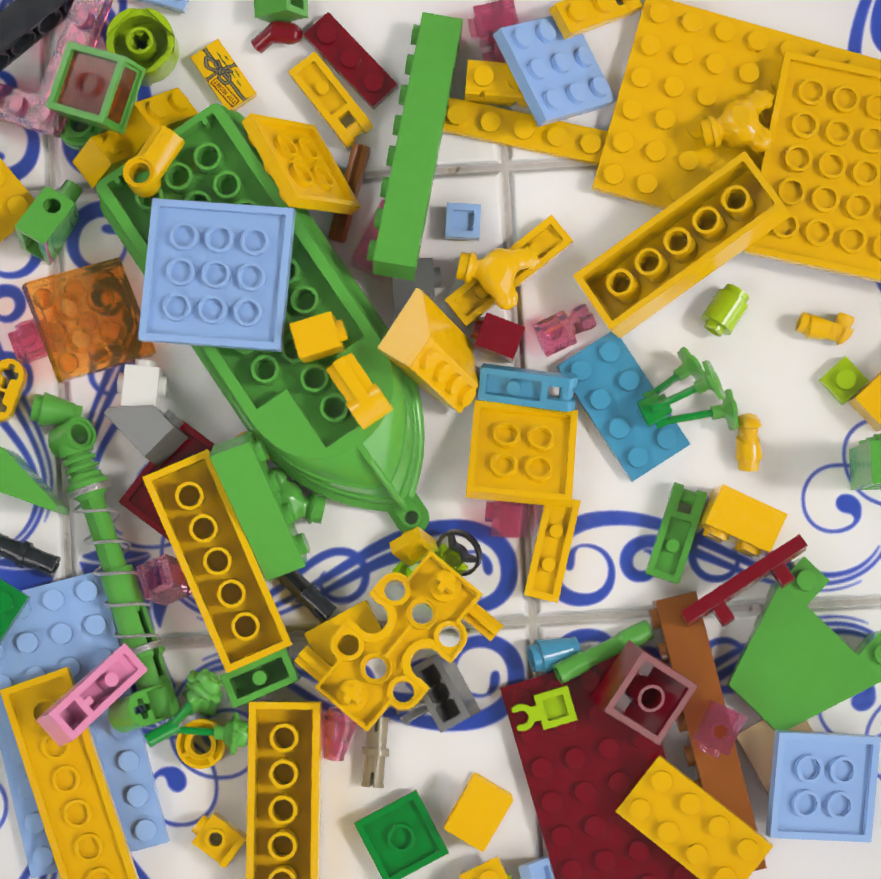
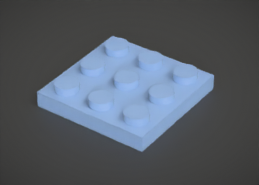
M552 16L502 27L493 34L538 127L603 109L616 101L583 33L565 40Z
M775 730L766 835L769 838L871 842L881 738L876 735Z

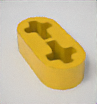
M7 358L0 361V398L2 392L5 393L2 404L7 406L5 413L0 412V423L9 421L15 414L27 381L28 374L26 368L15 359ZM12 366H15L14 371L19 376L17 380L11 379L7 389H4L7 378L2 376L4 370H10Z

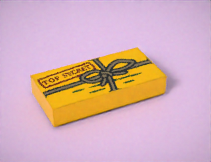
M216 39L190 57L219 101L228 110L236 111L257 97V93L219 39Z

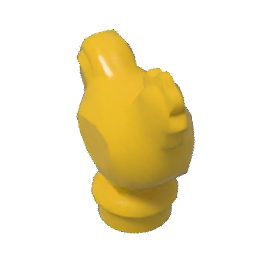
M756 89L753 94L747 95L746 98L732 100L727 103L722 116L718 119L708 116V119L701 120L700 128L705 147L715 146L717 148L720 146L721 141L725 140L738 147H751L753 151L757 152L768 150L773 143L772 134L759 122L758 116L762 111L773 106L774 96L768 90L760 91Z
M526 246L524 249L516 248L514 250L504 248L493 249L483 259H478L474 252H461L456 279L464 280L465 283L477 279L481 288L487 294L494 297L495 304L499 308L510 310L518 302V293L513 284L516 272L526 268L534 270L535 266L540 263L537 251L530 250L529 246Z

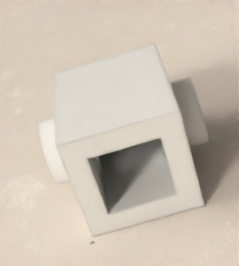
M136 359L135 365L125 364L124 373H119L117 381V392L122 393L121 406L154 405L158 409L161 408V398L167 397L169 378L164 376V371L160 367H156L155 361Z

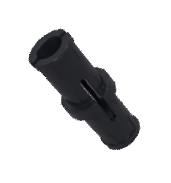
M0 533L1 557L15 562V566L23 569L25 566L51 578L56 574L61 557L44 552L34 547L33 543L25 540L23 543Z

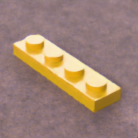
M550 215L509 248V250H514L516 248L524 249L526 246H529L530 250L537 251L540 263L535 266L534 270L526 268L516 272L513 282L515 289L573 244L571 237L553 215ZM477 279L463 284L445 299V303L465 328L496 305L494 297L487 294L481 288Z

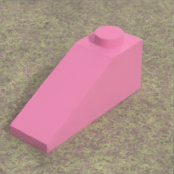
M124 643L63 694L36 721L59 747L67 744L79 736L148 669Z

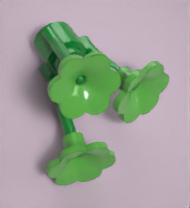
M685 347L680 348L677 352L682 365L673 371L671 377L653 390L643 393V399L637 401L641 415L648 427L656 424L657 429H660L669 424L709 417L712 420L725 418L730 431H734L739 427L738 409L732 390H723L721 381L710 361L705 360L702 362L703 370L698 359L691 355ZM690 375L696 380L693 382V386L669 397H666L665 394L659 395L675 382H682ZM711 390L719 400H723L722 404L710 406L709 410L667 417L668 414L672 413L670 404L696 392L700 395Z

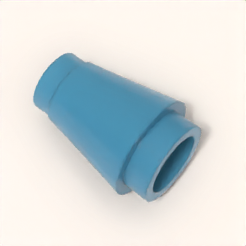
M576 637L534 640V644L527 646L528 660L534 673L541 671L545 674L553 670L552 665L581 652Z

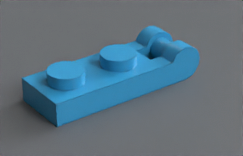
M483 363L480 370L478 400L565 412L574 411L576 399L573 397V388L577 387L578 375L570 372L554 373ZM550 386L560 387L558 396L549 395Z

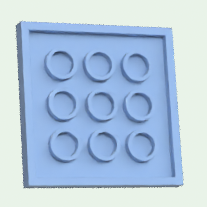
M152 198L138 340L141 342L282 352L295 209Z

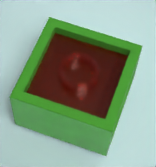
M67 41L45 107L68 119L124 135L146 68L126 56Z

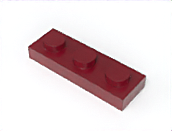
M329 12L303 34L308 43L373 110L398 88L396 81Z

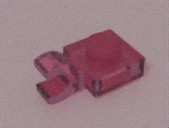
M581 304L576 306L569 316L562 310L533 324V328L543 353L546 357H549L576 344V334L591 330L597 324L593 314H589L587 305Z

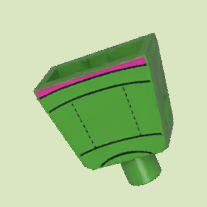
M66 179L58 192L48 186L43 188L14 227L22 249L49 265L53 263L79 220L76 201L83 192L80 186Z

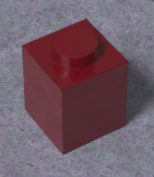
M487 312L484 321L477 318L470 338L476 340L474 349L512 363L526 327Z

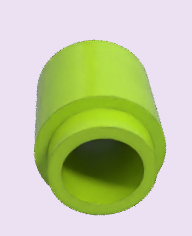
M726 284L723 289L717 291L702 314L701 318L705 322L704 328L718 337H721L722 334L731 335L748 308L746 303L749 300V296L737 286Z

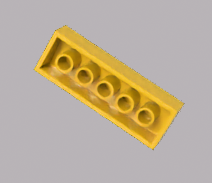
M744 151L575 273L573 277L610 331L620 339L791 217V215L752 159Z
M207 449L142 477L226 673L291 646V639L260 567L210 459V451Z
M253 700L249 702L246 879H320L322 701Z

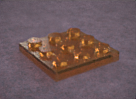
M120 257L32 280L22 285L23 293L58 384L134 362L136 359H144L156 353L153 342H141L138 340L141 311Z

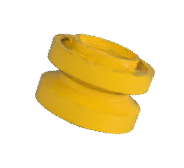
M199 718L190 721L184 726L214 728V725H222L210 718ZM178 734L176 749L180 759L186 765L196 769H205L215 765L224 757L228 748L224 740H215L213 736H208L211 740V748L207 753H201L194 747L196 735Z

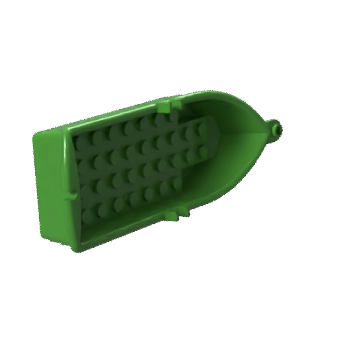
M215 103L173 130L185 141V144L161 178L159 191L151 197L142 198L130 189L123 177L125 164L102 178L97 183L100 209L144 276L152 198L295 209L282 352L190 346L247 431L253 432L256 441L260 439L263 441L270 460L288 476L330 500L361 509L387 512L397 528L403 533L416 527H420L425 531L428 527L430 516L427 508L416 493L422 470L425 443L424 416L418 386L377 348L389 331L388 327L308 210L289 207L279 195L280 190L274 179L266 172L260 154L248 140V133L242 124V121L245 119L244 116L235 110H228L225 106ZM143 171L139 173L135 178V182L142 183L146 181L150 172ZM331 311L336 320L342 319L348 335V340L342 341L345 351L304 364L299 359L289 324ZM351 352L371 382L377 384L394 409L364 430L345 404L347 400L341 391L338 390L326 370L333 362ZM410 512L418 514V521L414 524H408L406 521V517Z

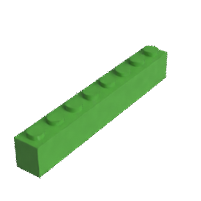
M422 12L420 25H413L411 45H416L414 55L408 54L406 59L405 75H410L408 85L402 84L398 104L404 105L402 115H395L392 135L398 137L396 146L389 145L386 166L391 167L390 177L383 176L380 197L385 198L383 208L376 209L374 229H379L377 240H370L367 260L373 261V274L410 281L415 280L460 46L463 19Z

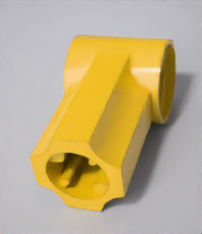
M158 124L137 156L129 159L124 165L123 177L130 189L142 198L155 195L160 189L161 178L185 144V141L171 129ZM143 171L150 172L146 181L142 183L135 182V178L139 173Z
M352 352L342 356L326 369L338 390L341 391L347 400L345 404L363 430L394 410L377 384L371 382Z

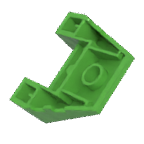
M805 556L793 561L788 567L795 578L794 582L783 589L777 581L770 586L763 608L755 620L748 642L744 645L727 684L774 731L788 730L881 682V630L869 633L853 651L810 610L807 605L830 580Z

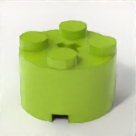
M129 8L117 14L107 28V51L126 56L146 68L141 86H151L154 83L160 82L174 70L180 56L179 44L170 23L160 12L151 8ZM140 43L145 46L148 45L145 49H138L137 46Z

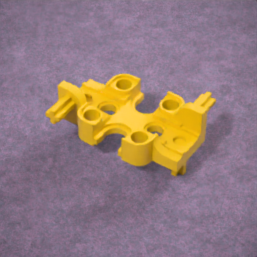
M430 551L409 577L396 572L386 574L369 593V596L387 612L388 620L384 629L374 634L366 633L357 624L347 619L331 639V650L337 660L333 666L308 645L298 654L294 662L319 682L315 686L317 692L331 701L357 725L368 732L390 706L398 711L411 710L430 689L422 679L416 677L412 672L411 659L416 652L422 649H432L451 664L462 652L467 642L468 634L465 626L461 623L463 620L490 642L504 625L477 604L483 594L435 553ZM398 583L402 585L405 589L404 597L397 601L388 599L385 595V589L389 584ZM426 604L432 609L433 616L428 623L419 624L415 622L412 617V610L416 605ZM450 628L458 633V644L453 647H446L440 642L439 634L444 629ZM346 637L355 638L359 642L358 651L350 656L342 654L339 651V643L342 639ZM374 658L384 661L387 667L385 675L379 679L369 677L365 670L366 664ZM399 683L409 684L414 691L412 699L407 702H399L393 695L394 687Z

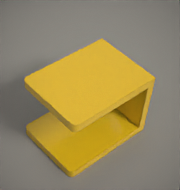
M473 773L444 822L443 829L479 851L484 852L514 800L512 794L480 774Z

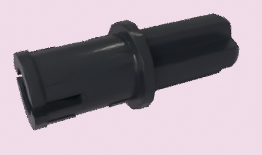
M297 570L276 577L297 598L295 602L304 605L321 624L329 619L333 612L337 610V607L316 588L317 584L315 582L310 583Z

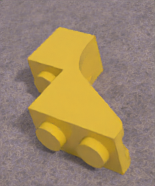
M178 87L134 103L124 135L108 130L90 137L72 162L90 186L95 188L102 178L139 153L158 124L166 126L173 131L197 115L198 112Z

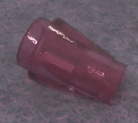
M329 707L327 715L323 716V757L332 761H344L357 726L338 707Z

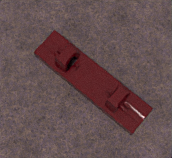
M798 534L680 611V617L689 628L713 613L721 626L725 627L735 619L726 603L770 574H772L782 589L794 582L795 578L786 564L804 553L808 547L807 543Z

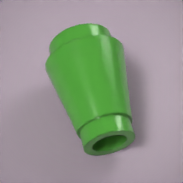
M44 392V395L35 393L30 421L39 422L38 426H59L74 417H81L83 406L76 405V403Z

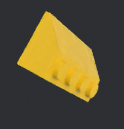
M416 288L377 348L429 396L461 414L465 406H468L473 401L476 389L479 386L472 342L422 290Z

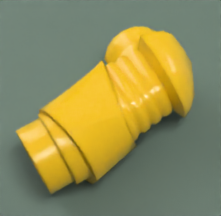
M802 312L798 318L795 331L802 333L807 339H826L836 342V345H841L854 332L851 329L854 317L840 312L836 315L834 323L813 314Z
M741 414L738 416L739 427L737 429L739 433L738 436H735V459H737L739 470L748 472L758 471L760 459H763L761 442L758 436V428L762 427V424L755 414Z

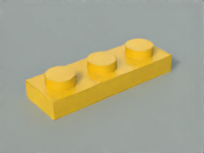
M572 499L571 508L544 505L524 590L525 596L558 603L581 501Z

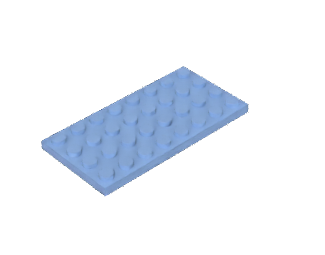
M91 572L22 590L31 598L0 644V690L65 667H70L76 684L121 646L120 639L114 637L117 628L110 607L103 605L107 598L99 576ZM132 685L119 698L132 694ZM0 693V750L32 879L58 872ZM108 707L89 725L129 850L134 852L168 843L170 839L143 730L140 728L127 733L116 731L109 722ZM135 707V708H134V711H135V713H136V715H137V714H138V710H137V707Z

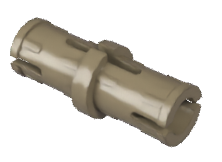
M381 716L378 722V730L376 722L367 732L366 747H362V754L365 755L363 782L361 784L363 787H370L373 783V788H384L385 757L389 756L390 750L386 748L390 717Z

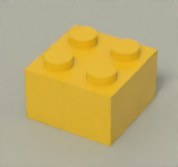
M722 484L713 489L700 517L698 527L704 529L703 536L718 543L728 540L736 544L735 551L753 558L754 556L758 557L759 555L771 553L788 514Z

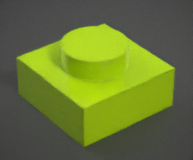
M846 356L818 380L841 405L845 404L869 382Z

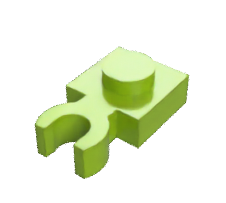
M567 685L533 695L536 704L534 706L517 704L511 708L512 713L525 711L528 714L527 722L516 726L518 731L529 730L539 720L543 730L577 720Z

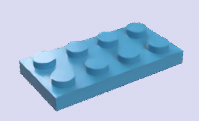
M609 332L557 366L560 373L570 372L578 375L577 387L573 388V394L631 482L690 445V442L677 423L666 425L660 429H657L656 424L649 427L646 425L637 401L643 399V393L654 388L623 340L619 339L613 332Z

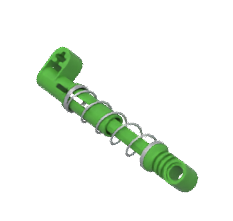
M74 417L50 431L48 445L56 457L66 460L62 465L63 468L69 469L65 471L66 477L71 476L68 479L69 485L66 489L67 496L69 497L68 500H76L81 503L72 512L84 513L91 535L86 537L83 543L95 545L101 566L96 568L93 574L100 577L107 598L103 605L110 607L117 628L114 637L119 638L122 644L125 643L148 669L135 682L137 692L118 698L108 709V718L112 727L116 731L127 733L174 717L181 709L163 658L165 647L163 646L164 643H162V636L155 634L148 613L152 605L145 603L138 583L141 574L134 571L132 564L127 565L124 554L131 547V543L126 540H119L114 527V523L119 519L121 512L108 508L104 497L106 490L111 487L108 476L102 474L101 469L96 470L99 467L98 461H93L97 458L95 453H91L94 450L93 445L96 441L95 429L87 419ZM110 512H116L117 517L112 520ZM120 543L128 544L127 548L122 551ZM142 705L144 712L136 715L134 708Z

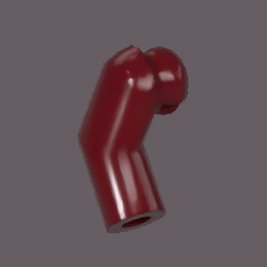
M273 21L251 40V44L262 54L273 43L293 45L300 42L303 31L295 23Z

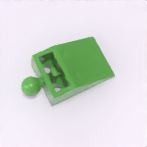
M0 447V492L48 510L68 515L69 508L23 458L16 452Z

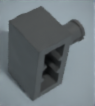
M436 653L411 668L415 676L422 679L430 689L421 701L411 709V712L400 717V720L405 725L430 712L440 733L481 712L455 661H452L450 664ZM396 710L397 715L400 714V713H402V712H405V711H398V710Z

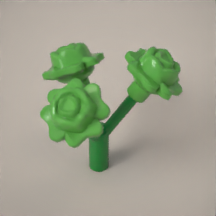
M203 669L201 672L191 670L187 676L188 682L185 683L186 690L182 692L187 702L172 720L143 735L150 748L174 734L213 736L215 740H224L225 745L229 747L231 755H235L238 747L247 746L248 723L240 720L238 712H234L231 720L227 721L225 726L214 725V728L179 726L188 715L193 716L196 712L203 717L206 715L214 716L216 713L215 708L219 705L223 696L220 690L223 683L214 672H209L208 669Z

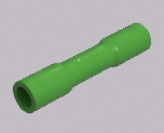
M642 620L618 632L614 637L552 665L553 671L558 681L563 684L589 671L593 666L621 653L629 640L639 646L653 639V630L646 620Z

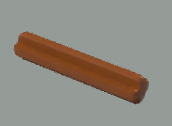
M354 143L344 177L358 199L371 150L366 145ZM334 213L328 239L337 243H344L347 239L353 215Z

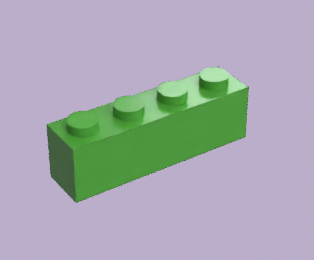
M250 431L214 445L210 459L266 581L305 567L307 553L310 552L309 543L304 533L298 534L294 525V522H296L294 509L290 502L284 503L280 494V491L283 490L277 472H270L265 461L269 457L261 439L256 441L253 432Z

